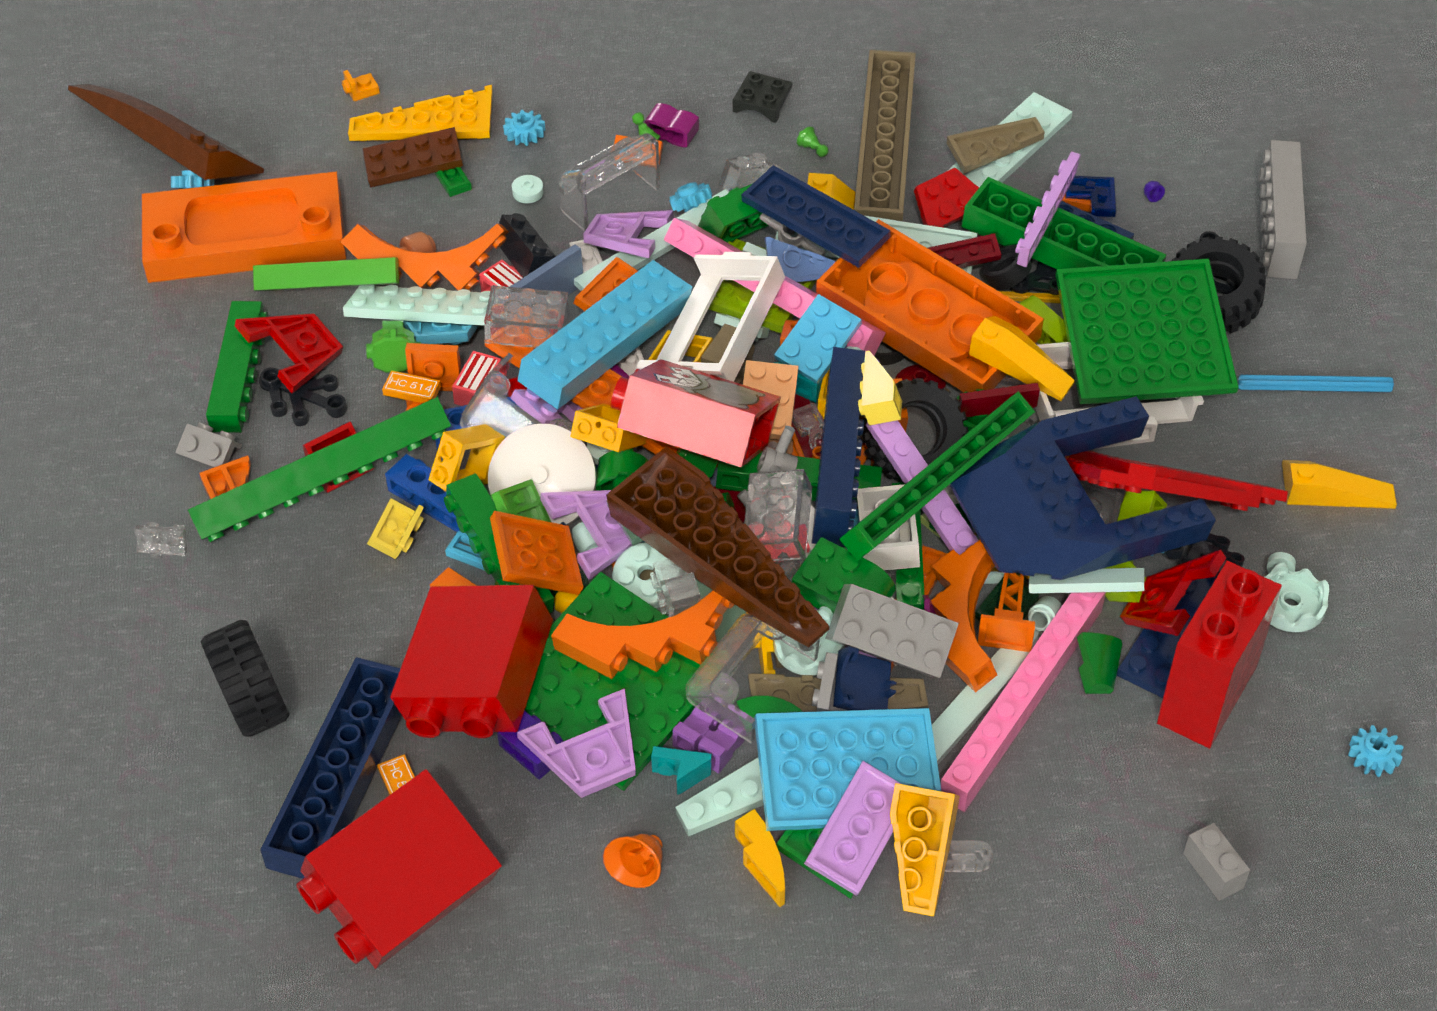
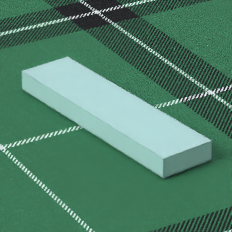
M1144 568L1099 569L1063 580L1051 579V575L1035 573L1034 576L1029 578V593L1144 591L1145 572Z

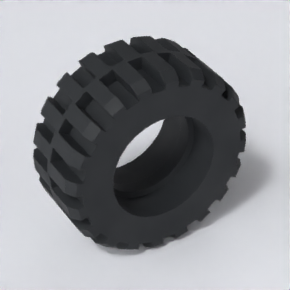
M1217 236L1215 239L1210 240L1209 237L1202 238L1198 243L1193 241L1187 244V249H1180L1172 261L1209 259L1213 276L1227 278L1238 286L1232 293L1218 296L1226 331H1229V333L1236 332L1239 326L1244 328L1251 323V319L1257 317L1264 301L1266 275L1264 264L1260 262V257L1256 252H1250L1249 246L1244 243L1240 245L1235 239L1223 240V237Z
M915 378L912 381L906 379L896 383L902 399V409L906 407L921 409L929 415L935 425V445L930 452L922 455L927 465H929L968 433V427H964L963 421L967 420L965 412L960 413L958 406L961 403L957 398L951 399L949 396L951 391L946 387L938 388L937 382L932 380L924 382L923 378ZM864 418V434H862L861 440L862 443H866L867 449L864 452L867 458L871 456L875 461L872 465L882 467V470L885 471L884 476L889 479L897 478L898 482L903 483V480L866 427L868 421Z
M238 620L204 635L200 641L242 735L251 737L285 722L290 714L248 621Z

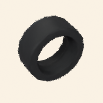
M1008 245L1000 248L1001 260L983 263L981 272L992 288L996 290L1011 288L1023 281L1032 268L1031 261H1029L1027 267L1017 264L1019 255L1015 253L1017 245Z

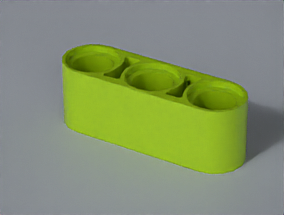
M1032 295L1019 303L1044 318L1041 338L1037 343L1068 342L1064 320L1038 297Z

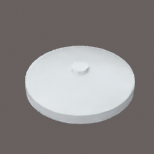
M552 424L528 425L507 436L494 452L488 470L489 492L491 495L499 490L530 479L533 480L539 496H541V493L595 491L597 483L595 462L586 445L581 440L570 437L571 432L569 430ZM577 512L551 519L548 514L552 523L561 524V522H564L567 526L579 518Z

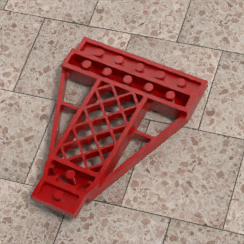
M1093 451L1070 455V458L1065 457L1079 480L1107 488L1124 489L1141 494L1143 488L1219 501L1220 505L1248 511V507L1259 508L1260 502L1275 505L1276 500L1286 502L1288 491L1265 485L1123 459Z

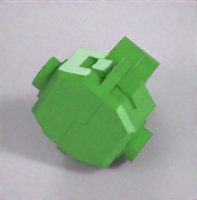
M403 320L382 321L383 328L372 334L373 341L371 343H366L367 359H372L374 368L385 373L391 371L405 372L408 370L405 353L407 343L421 344V342H416L414 332L403 328Z

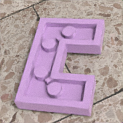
M528 388L515 389L511 396V399L536 424H552L561 427L564 419L558 413H563L573 423L575 411L583 409L572 401H568L557 410Z

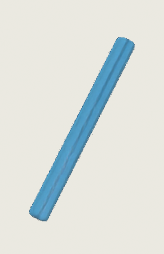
M1241 374L1237 380L1238 389L1391 392L1394 387L1392 377Z

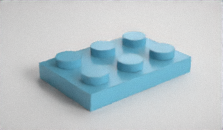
M818 294L778 348L774 357L783 364L799 366V374L819 384L830 369L833 347L845 348L861 326L862 319Z

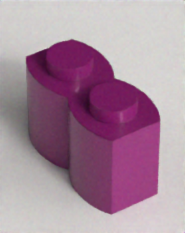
M657 103L645 119V124L660 135L658 140H666L673 145L687 147L699 130V117L692 112L677 110L670 105Z

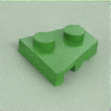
M532 479L491 494L496 509L499 512L551 522L545 507L540 501V496Z

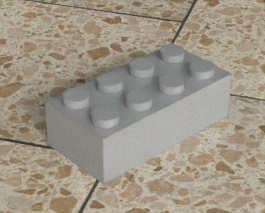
M844 584L829 626L830 630H828L825 639L847 647L857 648L863 653L924 675L940 678L959 623L854 584Z

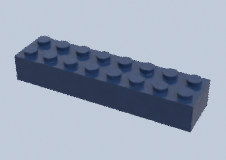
M833 347L827 386L812 544H817L820 538L823 537L845 548L839 539L854 526V520H850V518L855 519L857 502L852 497L857 498L859 481L854 479V477H859L861 463L856 456H861L862 440L857 437L862 436L864 420L859 419V416L862 415L858 406V400L862 397L860 381H863L861 364L865 363L864 350Z
M355 658L260 849L266 869L302 879L305 878L300 871L305 856L351 824L377 769V765L402 716L390 698L400 668Z

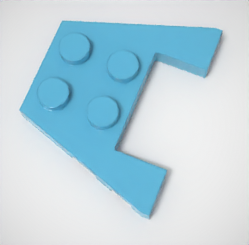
M403 320V327L414 332V339H416V342H421V344L450 343L456 345L468 342L479 326Z

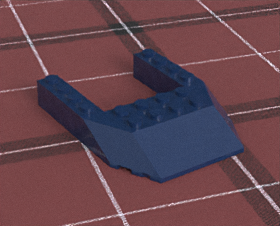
M1137 396L1041 420L994 446L950 484L953 493L998 572L1011 574L1018 572L1022 575L1034 576L1035 573L1051 575V579H1067L1207 540L1216 519L1204 500L1198 499L1117 522L1104 523L1065 459V456L1141 437L1149 415Z

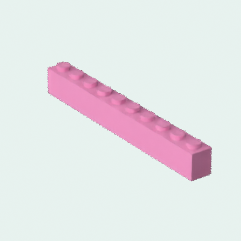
M678 218L673 219L664 238V241L692 257H695V255H723L724 252H743L690 221ZM785 276L773 303L801 318L818 294ZM734 280L755 292L760 282ZM862 319L861 326L847 346L870 351L875 356L886 332Z
M1106 592L1071 593L949 767L941 779V791L960 796L958 809L965 812L1078 647L1077 637L1081 632H1088L1101 613Z

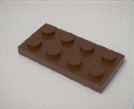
M455 127L362 148L370 188L463 166Z

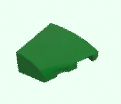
M1081 632L1077 637L1084 663L1078 669L1085 694H1111L1114 691L1123 645L1122 640L1107 634Z

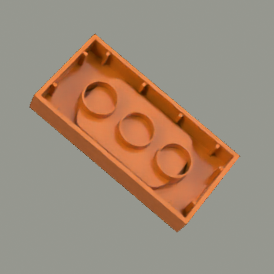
M337 171L142 194V263L148 283L253 271V265L346 260V249L341 243L344 238V226Z
M879 219L876 223L889 229L891 237L860 268L840 257L816 281L817 294L886 332L882 342L962 392H974L976 389H994L1007 375L969 355L972 335L985 318L996 316L1018 327L1034 343L1041 338L1044 318Z

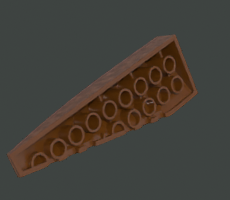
M91 84L68 85L70 92L204 180L264 173V168L241 153L143 100Z
M667 446L606 494L612 518L688 574L747 613L807 647L813 645L830 630L826 621L813 605L804 599L800 589L795 583H791L785 575V571L779 564L774 562L769 551L752 530L739 519L738 513L734 508L726 503L721 492L713 487L708 476Z

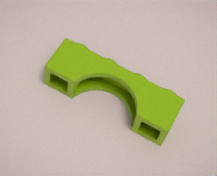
M1126 491L1123 502L1120 504V513L1117 521L1165 509L1167 503L1156 491H1142L1141 494ZM1132 560L1103 569L1136 567L1133 565ZM1142 591L1106 592L1105 597L1113 602L1139 603Z

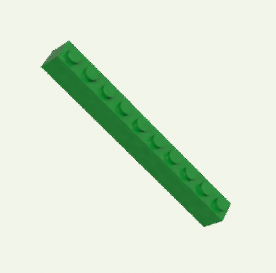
M1019 391L1016 392L839 540L856 561L861 559L1035 413L1033 408Z
M438 397L194 506L188 509V512L201 539H208L210 543L223 537V531L233 527L234 531L249 525L248 519L257 515L259 519H263L274 514L273 508L281 504L287 508L300 502L298 497L308 493L311 497L324 491L323 485L333 481L334 485H338L350 479L349 473L358 470L359 474L373 469L372 463L380 459L384 463L399 457L397 452L404 448H407L408 452L423 446L422 440L431 437L433 441L442 437L446 429L451 427V424Z

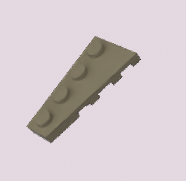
M1032 117L947 136V145L963 174L1043 140L1045 132L1037 118Z

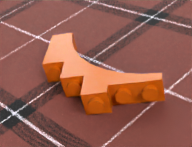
M357 224L342 239L341 243L357 259L398 258L399 279L403 275L401 271L404 270L421 288H427L428 286L432 288L441 279L439 275L442 274L457 290L467 289L471 291L479 283L477 278L480 272L475 266L480 267L488 260V253L494 247L496 249L499 248L506 241L505 235L509 231L503 225L496 224L483 236L465 246L444 252L420 253L395 247L377 237L364 225Z
M981 540L968 547L961 555L953 549L932 565L939 583L946 588L931 600L935 613L938 616L959 623L945 664L975 693L997 676L991 659L977 642L974 628L975 608L980 590L988 574L995 567Z
M712 591L697 604L675 616L654 623L635 626H608L588 622L566 614L551 637L555 650L610 679H613L618 671L621 672L625 668L628 658L657 672L662 664L665 665L669 662L673 651L702 665L707 657L710 658L715 653L718 645L715 630L719 628L727 608L731 609L734 604L715 591Z

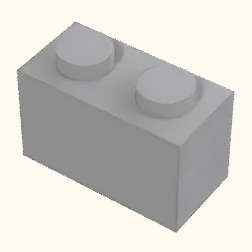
M1215 823L1188 836L1183 854L1218 901L1244 889L1250 869Z

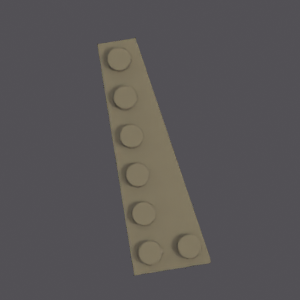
M748 674L750 696H773L794 704L803 712H817V707L812 706L814 689H820L822 679L813 678V675L784 677V674ZM890 678V681L897 682V685L890 687V689L896 690V693L888 699V709L928 708L923 679Z

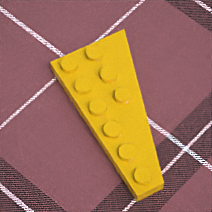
M492 85L484 86V90L473 92L472 89L466 90L464 95L452 97L445 95L413 103L414 107L402 109L401 106L395 107L393 112L385 114L373 112L352 117L349 122V141L401 140L455 127L458 139L490 138Z

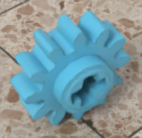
M521 110L518 114L512 112V119L505 118V125H503L504 135H507L508 141L515 139V145L524 143L528 146L531 141L538 143L537 137H544L545 121L542 120L540 114L534 116L532 110L529 113L524 112V110Z
M191 170L182 171V176H171V188L187 189L214 186V179L204 180Z
M692 182L679 187L675 195L669 197V201L673 211L677 210L679 212L684 209V212H687L694 207H698L701 203H706L707 199L712 198V192L709 184L701 183L698 185L696 182Z
M1371 725L1368 733L1360 728L1357 736H1352L1348 756L1356 757L1354 767L1365 766L1364 774H1368L1372 769L1380 777L1383 769L1387 773L1392 774L1395 766L1399 767L1403 758L1401 753L1404 747L1402 745H1395L1398 738L1397 735L1386 736L1387 728L1382 729L1381 733L1376 732L1375 726Z

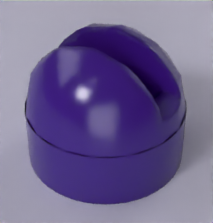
M1149 181L1143 189L1146 198L1150 202L1161 200L1165 194V188L1157 181Z

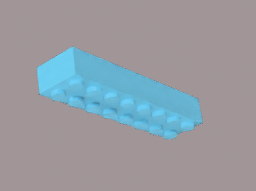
M652 260L521 359L518 382L558 410L682 312L691 295L692 286Z

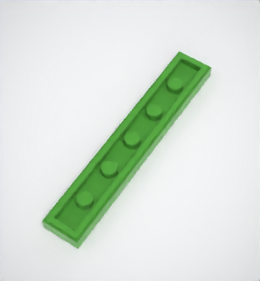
M398 258L253 265L254 291L399 283Z

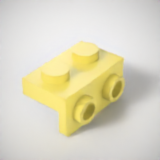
M390 498L367 544L394 559L398 557L401 551L406 553L414 539L410 537L412 530L417 532L424 518L420 514L424 507L419 504L414 511Z

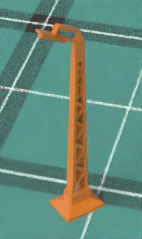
M1015 572L1012 574L1004 573L998 609L995 608L994 616L981 615L978 644L980 646L1024 652L1032 650L1035 621L1023 620L1024 612H1021L1024 575L1021 573L1020 577ZM1009 578L1014 584L1007 587ZM1018 593L1017 601L1011 597ZM1004 604L1008 606L1011 610H1004Z

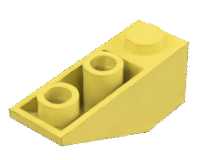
M865 351V363L861 364L863 381H860L862 399L858 400L860 414L866 416L869 426L901 420L902 399L894 380L870 351Z

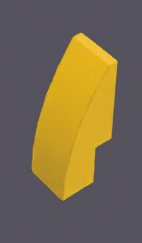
M753 809L735 821V837L744 847L743 865L776 904L781 907L785 904V880L781 857L770 831H766L765 822L756 810Z

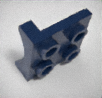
M850 646L839 650L833 707L848 711L887 710L888 699L896 693V690L890 689V687L897 685V682L890 681L892 662L859 654V649Z

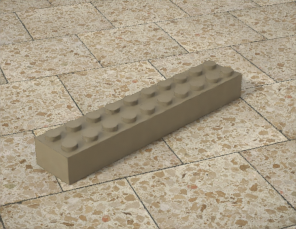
M869 51L854 210L864 216L903 221L916 53Z

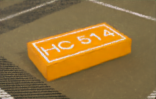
M391 371L382 388V392L385 396L425 403L436 398L441 388V382L431 378Z
M405 754L377 765L389 795L415 777Z

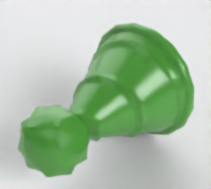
M641 112L635 113L632 116V120L639 127V138L658 140L660 135L643 123L644 115Z
M809 126L800 131L797 138L798 146L816 149V153L820 157L828 154V147L819 143L813 127Z

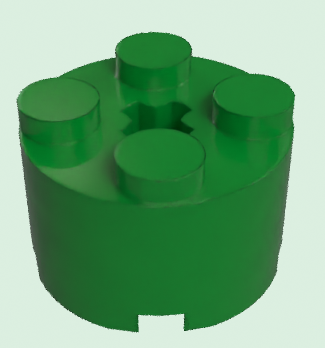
M632 448L621 452L611 451L604 454L598 459L596 491L613 490L649 460L643 455L634 452Z

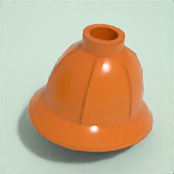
M647 834L616 838L604 849L603 863L605 868L614 879L624 885L634 888L651 886L659 879L661 873V863L663 860L662 841L656 835Z

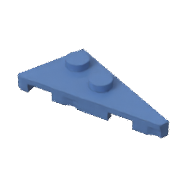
M765 237L767 256H777L784 275L796 282L818 280L836 262L794 245L775 240L771 237Z

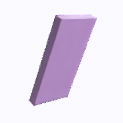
M862 761L804 864L857 896L893 833L890 809L895 783H901Z

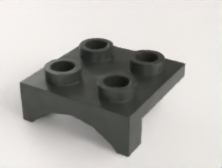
M749 71L733 98V112L754 110L765 115L771 122L776 123L779 119V109L792 88V82Z

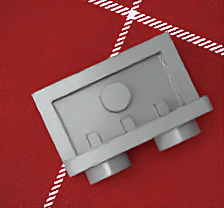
M198 422L196 427L187 423L175 453L211 467H217L228 463L234 448L241 450L242 444L234 441L236 436L221 431L218 435L212 433L213 428Z
M826 652L825 662L819 661L817 679H822L820 689H814L812 706L817 707V712L848 711L833 707L838 654Z

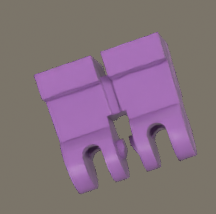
M702 700L683 723L679 722L673 728V747L679 750L712 754V770L720 773L732 758L733 752L744 742L749 728L742 722H739L734 727L735 718L727 715L722 720L723 711L718 708L710 713L711 704Z

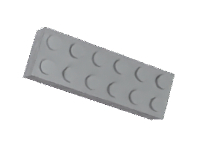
M1271 140L1269 150L1265 149L1263 154V164L1265 166L1264 168L1260 167L1259 182H1263L1259 192V198L1263 199L1260 215H1264L1261 222V232H1265L1262 238V249H1266V252L1263 254L1262 263L1264 267H1267V277L1297 279L1307 244L1300 142Z

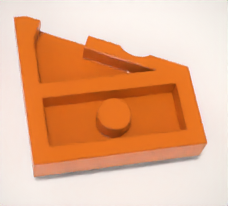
M247 455L199 473L209 499L248 483L251 468L249 456Z

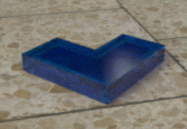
M1074 177L1065 194L1066 198L1090 199V210L1094 216H1116L1114 177Z

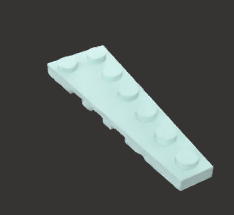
M754 759L675 807L676 815L688 836L764 805L759 759Z

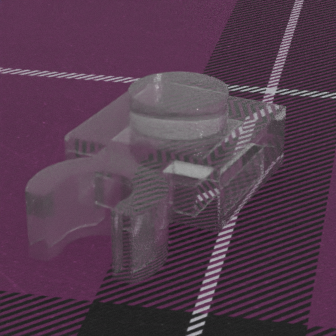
M811 403L793 410L792 422L801 437L809 436V446L811 449L817 447L816 439H822L824 419L815 404Z

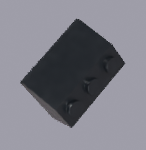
M518 213L501 215L499 224L503 225L509 232L505 235L507 239L500 246V249L523 278L556 257L524 215Z

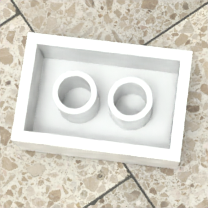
M904 485L858 489L859 522ZM915 514L863 556V558L873 562L883 570L920 567Z

